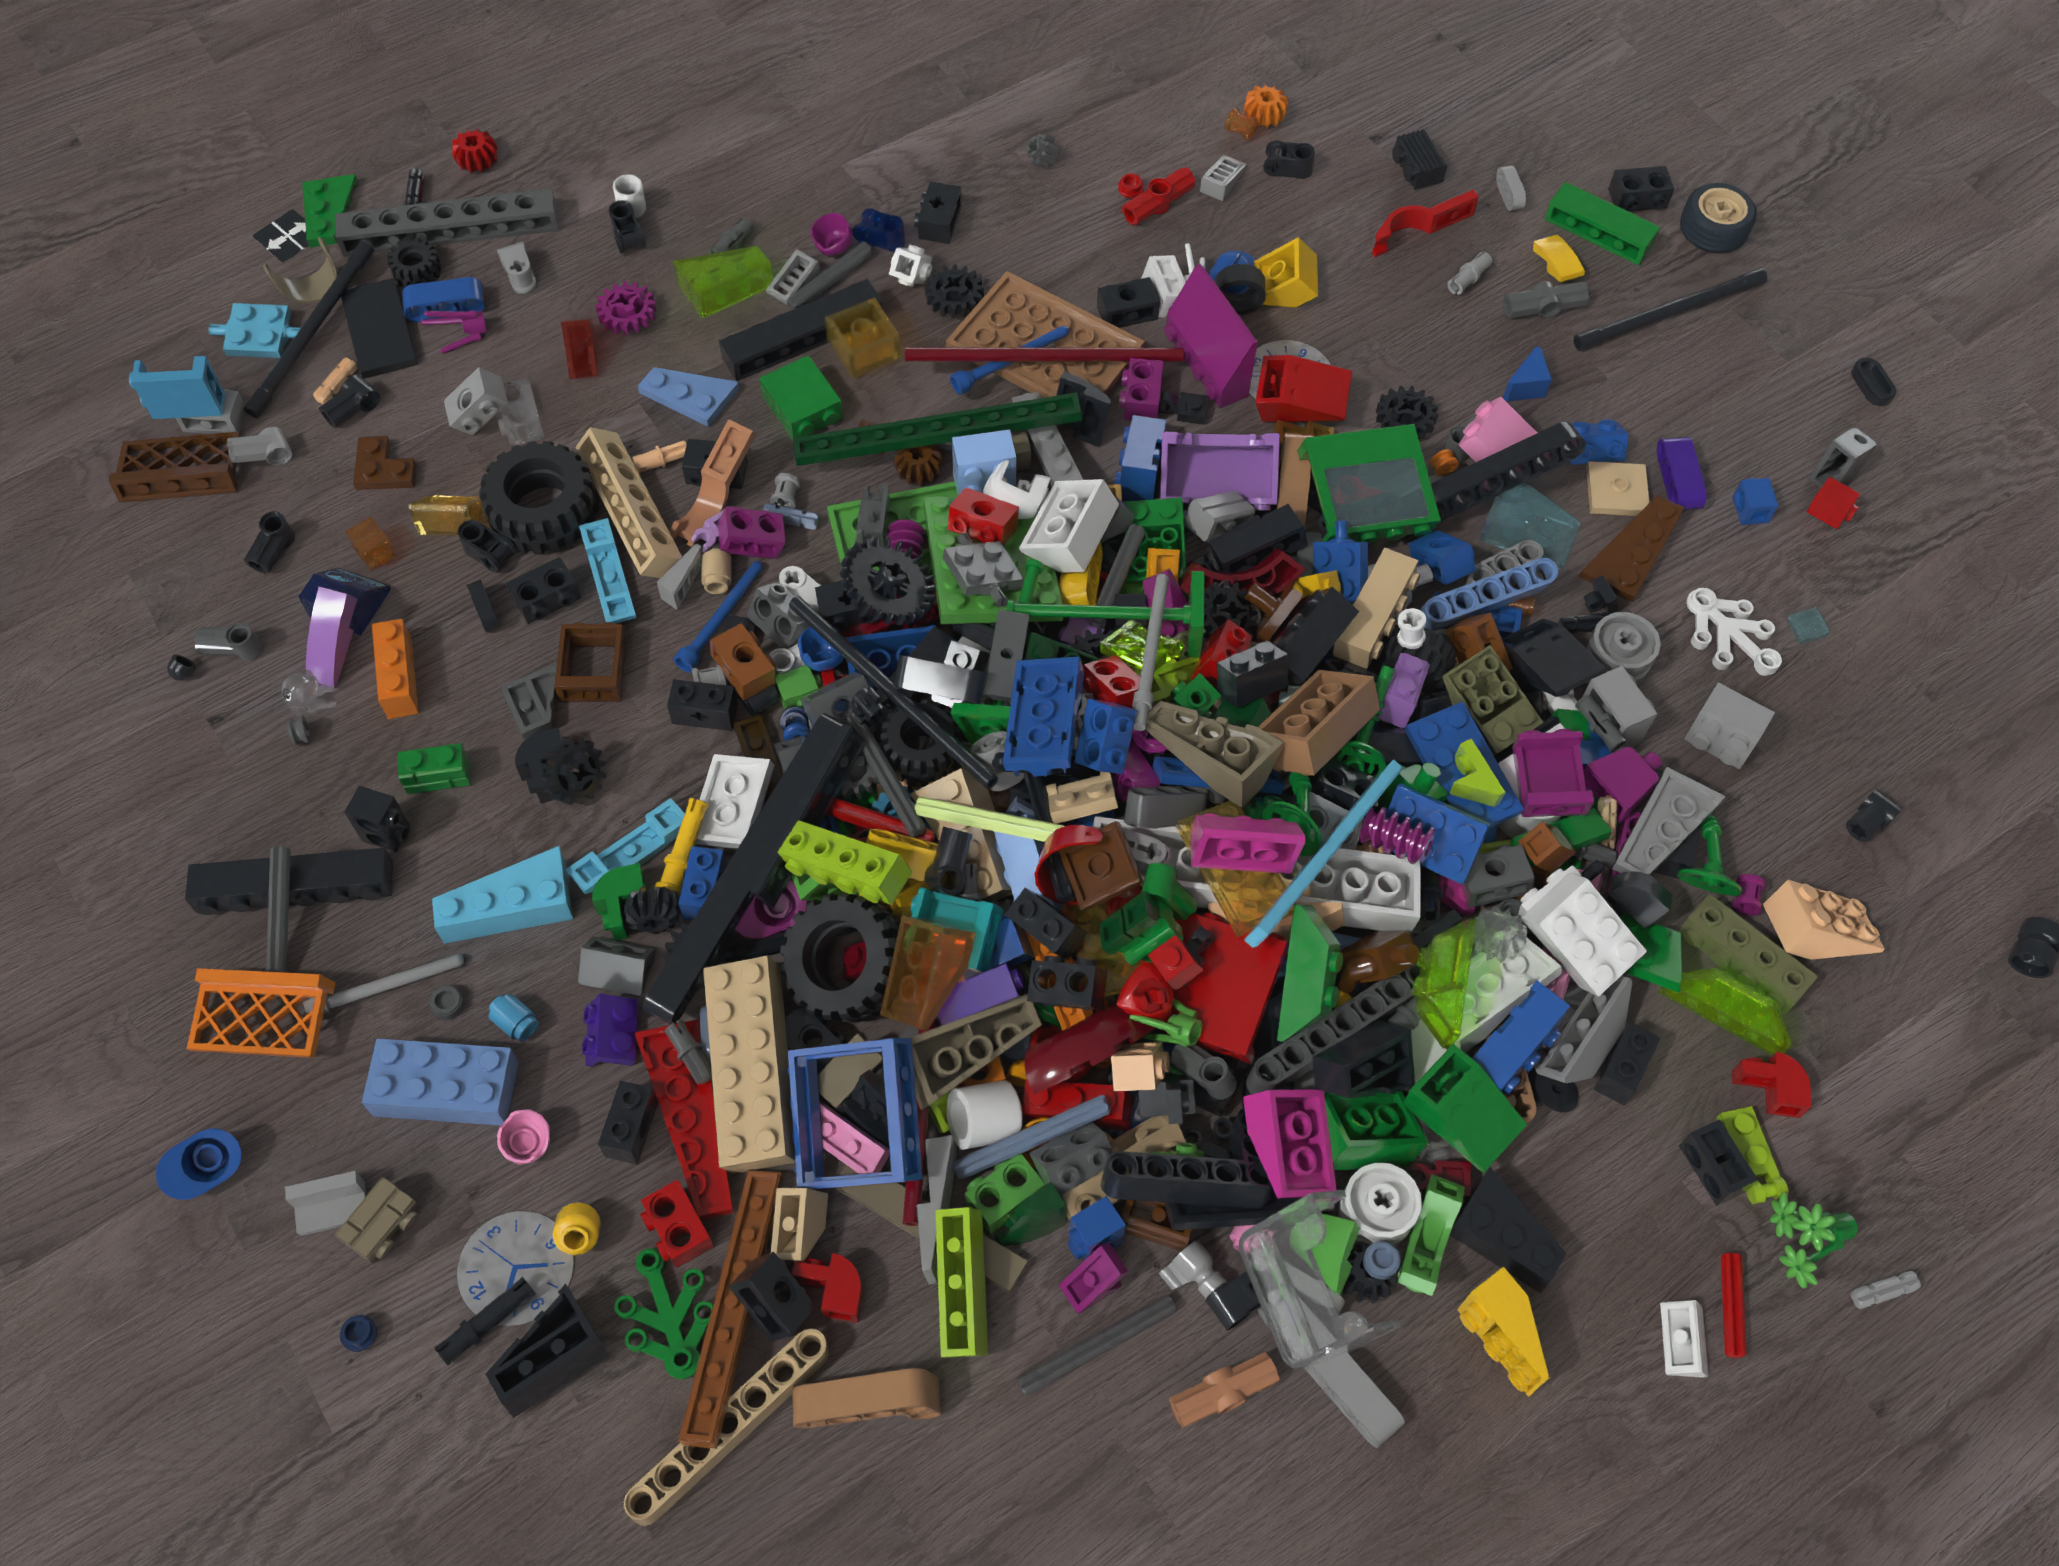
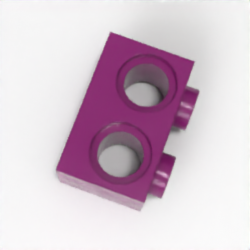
M1130 358L1129 369H1123L1122 386H1127L1126 391L1120 392L1119 408H1124L1123 420L1132 421L1133 415L1150 418L1158 417L1164 361Z
M726 506L718 522L720 550L727 553L777 559L786 543L783 514Z

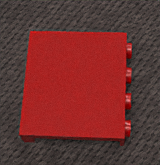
M1192 913L1186 920L1174 919L1182 927L1183 942L1185 944L1200 926L1215 938L1210 947L1199 954L1206 961L1202 966L1203 971L1195 976L1186 987L1182 986L1177 990L1173 988V997L1187 1008L1198 1012L1196 1019L1202 1022V1032L1196 1045L1252 1064L1256 1053L1253 1043L1285 955H1288L1289 945L1285 941L1286 939L1277 933L1271 932L1257 947L1253 948L1244 940L1253 928L1244 923L1235 922L1233 926L1223 923L1222 918L1210 913H1204L1203 916ZM1172 1006L1171 1014L1164 1022L1168 1023L1169 1018L1173 1014L1178 1015L1181 1012ZM1159 1028L1152 1030L1155 1033L1170 1035L1166 1030Z

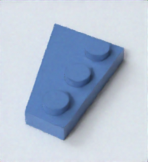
M653 367L638 385L640 394L707 427L712 424L740 389L739 382L656 367Z

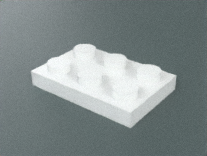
M714 754L699 799L709 804V807L706 810L695 844L738 849L761 811L774 769V764L770 759Z

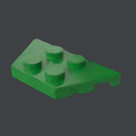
M1626 913L1620 915L1619 918L1647 951L1625 973L1680 993L1682 990L1681 932L1655 923L1644 928L1631 915Z

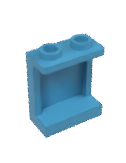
M194 356L192 370L148 372L142 360H135L133 372L129 374L130 386L136 390L140 397L141 405L147 409L152 419L222 416L225 391L206 356Z

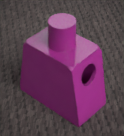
M1625 747L1587 764L1584 770L1585 785L1589 791L1592 790L1597 800L1600 797H1606V795H1611L1613 799L1617 800V821L1621 823L1651 794L1659 781V776L1655 771L1662 766V762L1654 752H1649L1640 757L1633 748Z

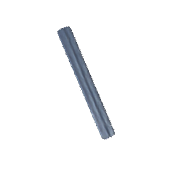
M1104 1095L1093 1098L956 1160L953 1165L954 1171L959 1179L970 1177L1108 1115L1111 1110L1110 1104Z

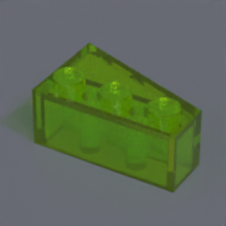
M758 246L672 261L678 286L702 319L766 290L773 281L771 263Z

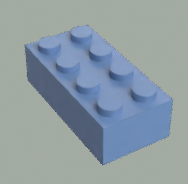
M376 1039L362 1104L373 1117L502 1125L509 1116L519 1061L512 1049L506 1047Z

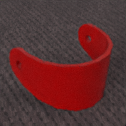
M1067 825L1056 829L1046 838L1034 873L1036 886L1043 896L1056 903H1060L1055 896L1046 858L1053 852L1067 846L1100 843L1103 836L1100 830L1085 825ZM1076 896L1072 901L1061 903L1068 905H1079Z

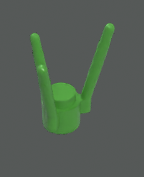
M1174 997L1172 1006L1181 1013L1178 1015L1173 1014L1169 1018L1168 1023L1146 1016L1130 1015L1132 1020L1166 1030L1170 1034L1149 1032L1141 1039L1175 1043L1187 1048L1193 1046L1198 1041L1202 1032V1022L1196 1019L1197 1011L1187 1008Z

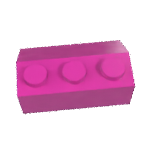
M1216 814L1196 815L1191 829V867L1291 874L1305 844V835L1297 822H1287L1279 818L1259 820L1248 816L1231 818L1219 817Z

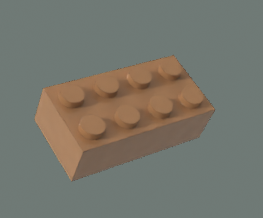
M1318 670L1258 727L1284 742V747L1273 769L1275 771L1301 773L1306 776L1315 775L1380 710L1374 676Z

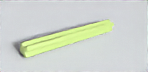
M919 797L915 804L918 816L1043 842L1056 829L1064 827V825L927 797Z

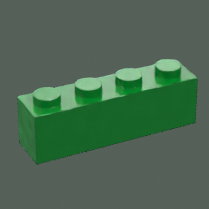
M1567 182L1563 183L1550 200L1544 219L1638 266L1653 247L1660 230L1659 226Z

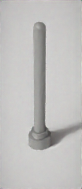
M456 954L333 995H328L324 1014L329 1013L331 1008L461 967L464 963V958ZM306 998L303 1001L306 1015L313 1010L315 998Z

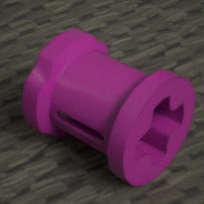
M1753 874L1738 876L1736 883L1743 888L1741 895H1738L1733 900L1732 909L1741 915H1759L1762 910V904L1760 903L1761 892L1766 888V881L1762 877Z

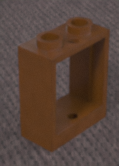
M581 622L561 624L554 685L560 702H621L627 644L622 624L605 622L603 624H584ZM574 647H615L612 676H571Z

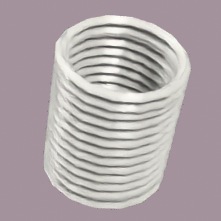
M629 174L618 177L613 183L615 201L624 200L629 202L633 207L636 218L642 216L646 210L641 180Z

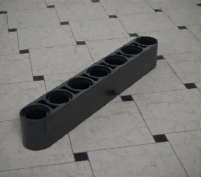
M1560 422L1431 483L1441 521L1577 458L1585 450V440L1571 423ZM1421 489L1399 498L1402 513L1396 521L1428 516Z

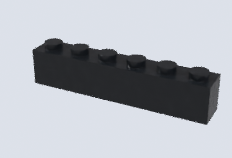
M868 279L854 283L849 287L830 293L825 297L719 340L722 360L734 379L740 381L883 320V300Z
M385 848L290 856L289 905L312 906L318 902L329 901L332 903H345L352 899L373 901L381 897L392 896L393 860ZM270 858L188 865L185 900L196 913L203 915H213L217 911L227 910L246 912L250 908L265 907L268 909Z

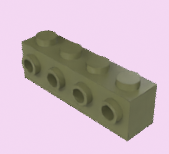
M1711 894L1702 901L1678 931L1681 932L1687 943L1698 947L1711 958L1714 964L1725 968L1738 979L1740 984L1748 989H1752L1765 999V1002L1771 1008L1779 1010L1784 1015L1790 1011L1818 978L1811 970L1786 953V951Z

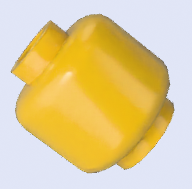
M581 1202L570 1203L563 1207L556 1216L552 1232L554 1243L558 1249L570 1255H582L590 1251L597 1243L601 1221L599 1214L595 1208Z

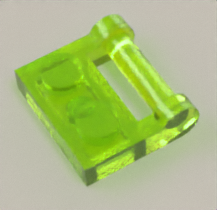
M1129 620L1100 643V651L1109 657L1117 655L1125 664L1141 671L1148 630L1143 628L1141 623ZM1160 635L1154 672L1172 657L1178 658L1182 654L1184 649L1183 641L1176 638L1169 639Z

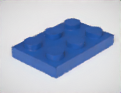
M1402 783L1397 785L1386 812V818L1389 819L1397 812L1399 814L1398 823L1401 824L1409 817L1411 818V829H1414L1421 822L1423 823V834H1426L1432 827L1435 828L1430 851L1424 862L1420 865L1462 885L1465 884L1491 824Z

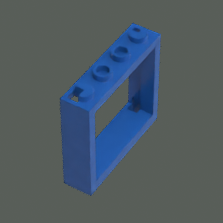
M891 1038L788 1051L789 1068L787 1070L790 1076V1107L793 1119L792 1141L795 1148L796 1165L794 1173H796L797 1188L820 1189L923 1180L912 1038ZM882 1052L891 1171L825 1177L816 1060Z

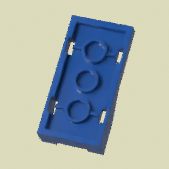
M1080 657L1018 660L1016 662L1003 757L1005 771H1013L1017 777L1020 776V770H1026L1036 777L1052 774V769L1056 768L1063 769L1066 774L1067 768L1071 767L1076 715L1082 698L1084 670ZM1013 738H1016L1017 740V747H1013L1012 745Z

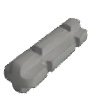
M1908 1271L1899 1276L1871 1283L1869 1286L1865 1285L1856 1288L1850 1295L1854 1305L1859 1309L1871 1306V1304H1878L1899 1297L1902 1294L1914 1292L1921 1287V1283L1915 1272Z

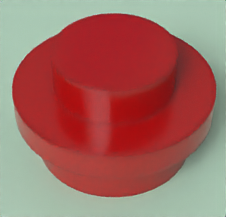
M1134 173L1125 174L1118 183V192L1126 198H1134L1144 191V183L1141 177Z

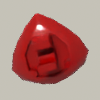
M1144 961L1133 970L1120 991L1117 1006L1129 1015L1146 1016L1164 1022L1171 1014L1173 987L1166 982L1154 963Z

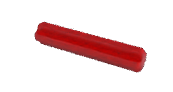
M1727 1252L1721 1256L1724 1349L1727 1357L1740 1359L1747 1354L1743 1261L1739 1253Z

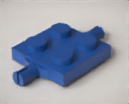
M1335 521V539L1313 542L1314 574L1337 570L1341 594L1353 604L1368 579V542H1355L1352 539H1347L1348 521Z

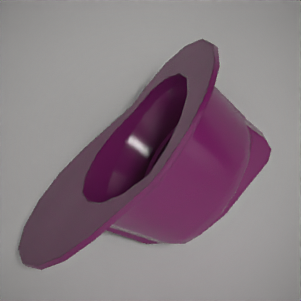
M790 879L774 908L765 905L755 896L735 929L743 936L754 939L767 937L786 930L787 927H793L796 923L793 917L798 911L806 912L807 901L800 900L794 881Z

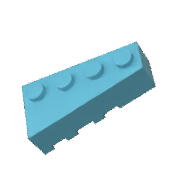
M560 846L432 898L434 927L443 943L572 920L573 911L568 873L566 872L567 863Z

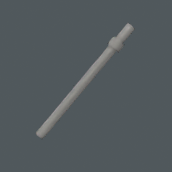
M1159 574L1156 577L1139 688L1134 693L1132 706L1137 710L1133 729L1137 731L1145 730L1147 714L1152 709L1153 694L1151 689L1169 577L1165 574Z

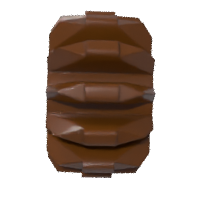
M937 444L896 450L894 468H896L899 478L906 479L908 485L915 481L921 487L923 481L932 483L934 476L940 475L943 460Z

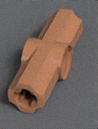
M1264 1352L1233 1368L1226 1366L1216 1370L1203 1378L1202 1383L1170 1397L1169 1402L1177 1422L1184 1429L1217 1412L1220 1415L1235 1409L1246 1402V1398L1279 1383L1280 1379L1272 1359Z

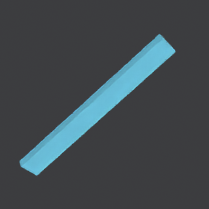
M1394 759L1378 774L1322 843L1318 851L1313 854L1244 939L1251 947H1257L1272 932L1399 774L1402 766Z

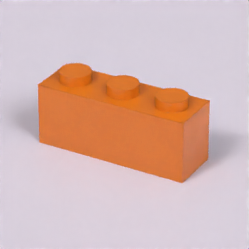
M403 619L373 623L372 634L378 701L388 719L419 714L412 638Z

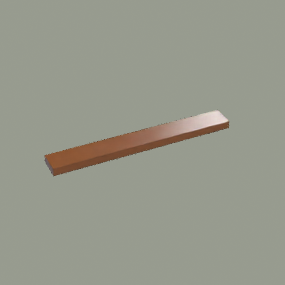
M748 1170L678 1439L681 1445L717 1449L750 1316L729 1286L753 1259L765 1255L774 1219L776 1190L782 1187L784 1179L781 1173Z

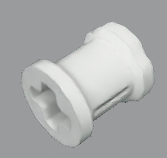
M1410 608L1399 614L1398 626L1400 631L1397 639L1402 647L1417 649L1423 645L1426 639V634L1423 630L1426 625V616L1422 611Z

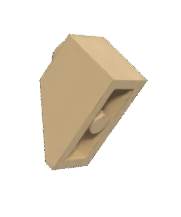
M777 1188L771 1253L775 1252L779 1258L785 1261H804L825 1230L828 1193L808 1188Z

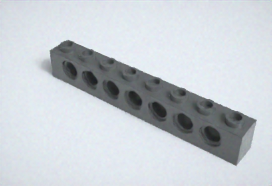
M552 188L335 214V235L343 257L350 256L360 241L369 243L374 248V253L391 251L390 248L393 245L398 247L397 242L400 240L403 244L406 243V238H411V241H414L415 237H418L421 242L423 239H426L429 244L432 243L436 246L559 231L557 206Z

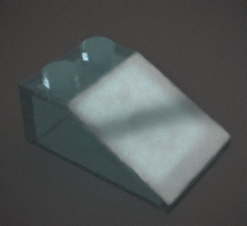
M1522 483L1495 497L1479 540L1505 550L1525 540L1536 541L1543 548L1544 554L1542 558L1552 560L1557 565V568L1563 570L1580 522L1535 488Z

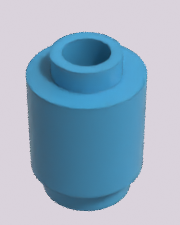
M513 994L500 995L489 1006V1020L511 1039H518L520 1042H523L530 1038L539 1026V1021L535 1019V1013Z

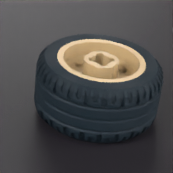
M1725 183L1705 184L1695 189L1688 197L1681 214L1680 227L1686 239L1699 249L1713 253L1731 252L1741 247L1748 239L1756 221L1757 210L1753 200L1741 189Z

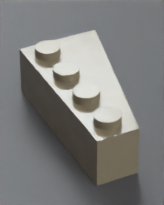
M1028 994L911 1037L916 1099L921 1110L1041 1026L1033 1003L1027 1001Z

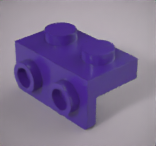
M600 993L592 1002L586 1005L583 1021L587 1024V1035L582 1043V1054L586 1055L585 1066L593 1067L599 1061L631 1066L636 1061L635 1032L637 1031L638 999Z

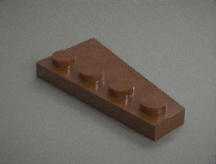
M1657 495L1580 572L1579 577L1592 583V580L1603 575L1616 595L1633 603L1682 514L1684 507Z

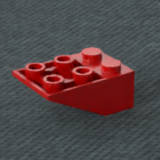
M1294 355L1263 356L1255 401L1262 422H1277V420L1285 422L1345 421L1352 371Z

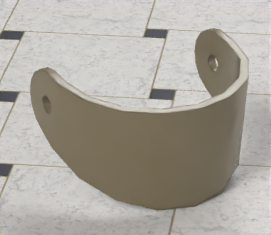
M319 237L318 240L327 255L326 261L317 272L301 279L283 278L274 273L266 263L263 264L269 279L283 296L298 303L311 304L319 302L336 279L337 270L328 246L322 237Z

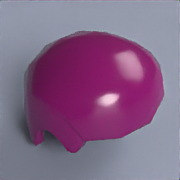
M829 213L821 216L813 223L810 229V236L819 252L826 256H835L843 253L851 245L853 232L842 214Z

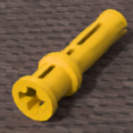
M690 798L688 801L689 803L672 852L664 858L663 862L666 865L661 880L655 884V888L664 886L667 887V890L675 891L676 896L681 895L691 846H694L706 810L709 807V804L697 799L695 802L694 798Z

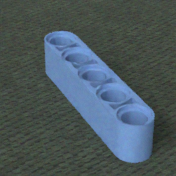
M1539 558L1434 596L1420 609L1426 616L1424 628L1436 631L1458 623L1467 617L1477 616L1540 593L1558 576L1557 565L1548 558ZM1535 571L1540 572L1544 576V580L1540 579ZM1509 581L1516 583L1518 589H1514ZM1482 590L1489 592L1492 599L1485 597ZM1456 600L1462 601L1466 609L1460 608L1456 604ZM1429 609L1436 611L1439 619L1432 617Z

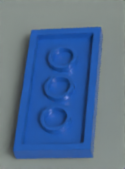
M1463 701L1406 725L1404 731L1422 763H1432L1440 769L1441 774L1437 782L1447 791L1446 804L1490 823V827L1522 814L1523 806ZM1471 738L1505 791L1500 804L1495 807L1450 794L1454 782L1467 776L1458 770L1455 763V754L1459 745Z

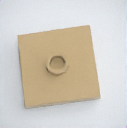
M1588 461L1586 472L1590 514L1637 516L1649 504L1646 464Z

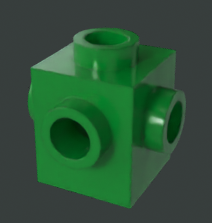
M1199 673L1189 684L1184 680L1170 692L1174 698L1169 703L1196 710L1199 716L1209 718L1214 713L1210 707L1222 695Z

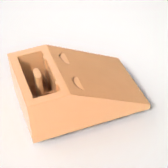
M1787 880L1763 903L1786 953L1813 960L1882 953L1885 950L1879 939L1878 930L1871 924L1866 915L1865 906L1857 899H1849L1832 891L1814 888L1806 883L1801 884Z

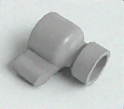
M1199 1240L1186 1247L1168 1266L1159 1272V1275L1172 1291L1191 1281L1197 1282L1198 1290L1205 1299L1227 1283V1280L1219 1271L1212 1269L1213 1258Z

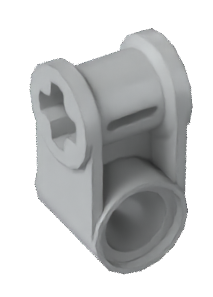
M523 241L497 249L502 266L509 277L513 290L518 294L532 292L536 288L537 283Z

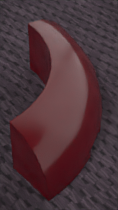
M1274 549L1265 560L1256 566L1233 573L1211 571L1192 562L1183 575L1179 587L1190 594L1192 571H1204V590L1215 582L1219 584L1224 580H1228L1229 586L1236 582L1239 583L1240 592L1245 589L1249 590L1256 582L1258 586L1274 595L1283 591L1291 580L1295 581L1306 568L1285 552Z
M1117 1001L1109 1003L1103 1007V1011H1097L1069 1028L1028 1048L1025 1053L1024 1066L1031 1090L1036 1094L1072 1077L1073 1074L1088 1066L1086 1061H1089L1091 1066L1096 1065L1117 1053V1050L1126 1046L1129 1042L1130 1044L1136 1042L1156 1027L1132 1020L1129 1014L1117 1006Z

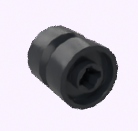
M2043 917L2026 918L2022 922L2017 935L2019 940L2014 943L2008 957V962L2013 969L2025 976L2047 978L2053 974L2058 961L2059 924Z

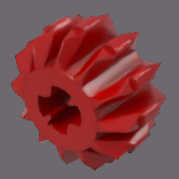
M467 128V133H458V138L452 140L453 159L460 166L461 170L468 169L470 173L479 170L482 173L483 168H491L492 163L497 161L496 142L489 135L488 131L481 132L479 128L475 131H470Z

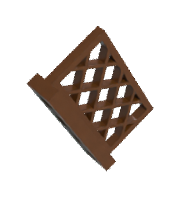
M239 432L123 441L116 473H110L109 483L118 502L237 492L238 483L235 479L237 463H231L228 447L223 450L217 447L222 443H227L228 438L241 437ZM202 445L193 453L188 451L193 446ZM164 448H173L164 455L158 453ZM144 450V452L134 458L130 456L131 451ZM209 452L215 454L206 461L200 459ZM181 454L185 456L184 459L176 464L171 462ZM152 456L157 459L148 466L142 464ZM222 460H224V461L227 462V463H223V464H218V463H220ZM193 463H196V464L199 465V466H190V465L193 464ZM164 465H166L167 467H169V468H165V469H160V468L163 467ZM134 468H137V469H139L140 471H131V470H133Z

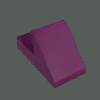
M1108 1242L1100 1245L1059 1284V1287L1076 1313L1080 1314L1121 1287L1119 1280L1129 1271Z

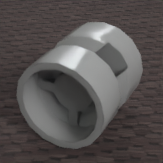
M997 731L985 735L971 747V753L998 777L996 785L991 788L992 791L1006 790L1024 778V773H1020V776L1016 777L1013 772H997L992 765L995 754L1005 750L1006 731Z

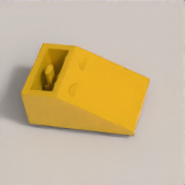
M1502 1267L1475 1288L1457 1310L1461 1314L1460 1319L1464 1326L1470 1332H1476L1485 1343L1484 1349L1495 1362L1500 1361L1509 1372L1508 1378L1513 1386L1521 1392L1524 1391L1529 1397L1549 1379V1374L1528 1295L1508 1271Z

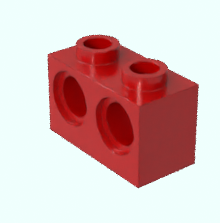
M1227 619L1208 637L1191 679L1193 680L1201 673L1217 690V662L1247 650L1253 636Z
M1117 655L1084 664L1083 688H1085L1087 693H1092L1095 700L1114 702L1134 709L1132 706L1134 693L1139 688L1140 676Z
M678 1179L640 1200L646 1210L640 1213V1216L648 1231L651 1232L656 1229L661 1240L655 1244L665 1262L672 1259L677 1269L714 1248L710 1237ZM663 1206H675L671 1215L667 1217L658 1216V1212ZM688 1234L691 1236L686 1245L682 1247L673 1245L674 1240L679 1235Z

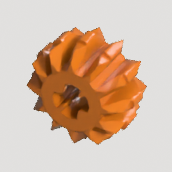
M1264 84L1262 88L1255 86L1252 91H1248L1244 104V111L1248 117V122H1256V127L1265 125L1268 128L1270 124L1277 126L1280 121H1284L1288 108V98L1284 95V90H1276L1275 85L1267 87Z

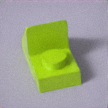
M1472 738L1461 743L1455 754V763L1458 770L1467 776L1454 782L1450 794L1492 807L1499 805L1505 794L1503 787Z

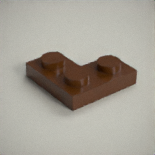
M388 436L359 437L353 478L355 489L414 488L416 474L414 458L389 459L390 441Z

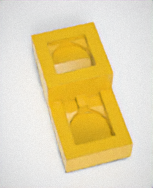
M1559 235L1534 241L1533 251L1547 261V272L1559 282L1584 276L1585 270L1578 257Z

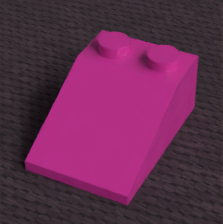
M1267 1090L1244 1096L1247 1132L1277 1198L1337 1195L1324 1091Z

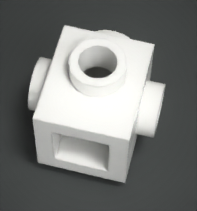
M909 245V248H896L891 260L889 275L899 278V283L914 287V284H924L932 271V265L930 264L932 257L924 254L925 249L915 245Z

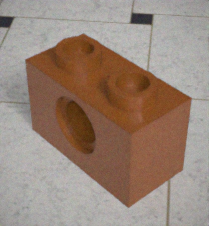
M740 623L710 639V652L715 662L744 701L775 684V670H777L773 658L769 654L764 655L759 648L760 643L754 632H748L743 624ZM743 658H748L751 661L740 662L739 660Z

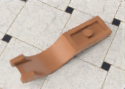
M728 419L701 470V488L693 507L680 520L674 521L669 530L672 538L675 539L679 536L687 540V545L690 547L700 543L702 539H698L696 542L691 540L693 534L697 529L703 527L705 520L724 510L728 499L729 485L756 436L754 431Z

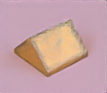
M426 495L409 504V511L419 535H458V528L464 521H480L483 508L480 497Z

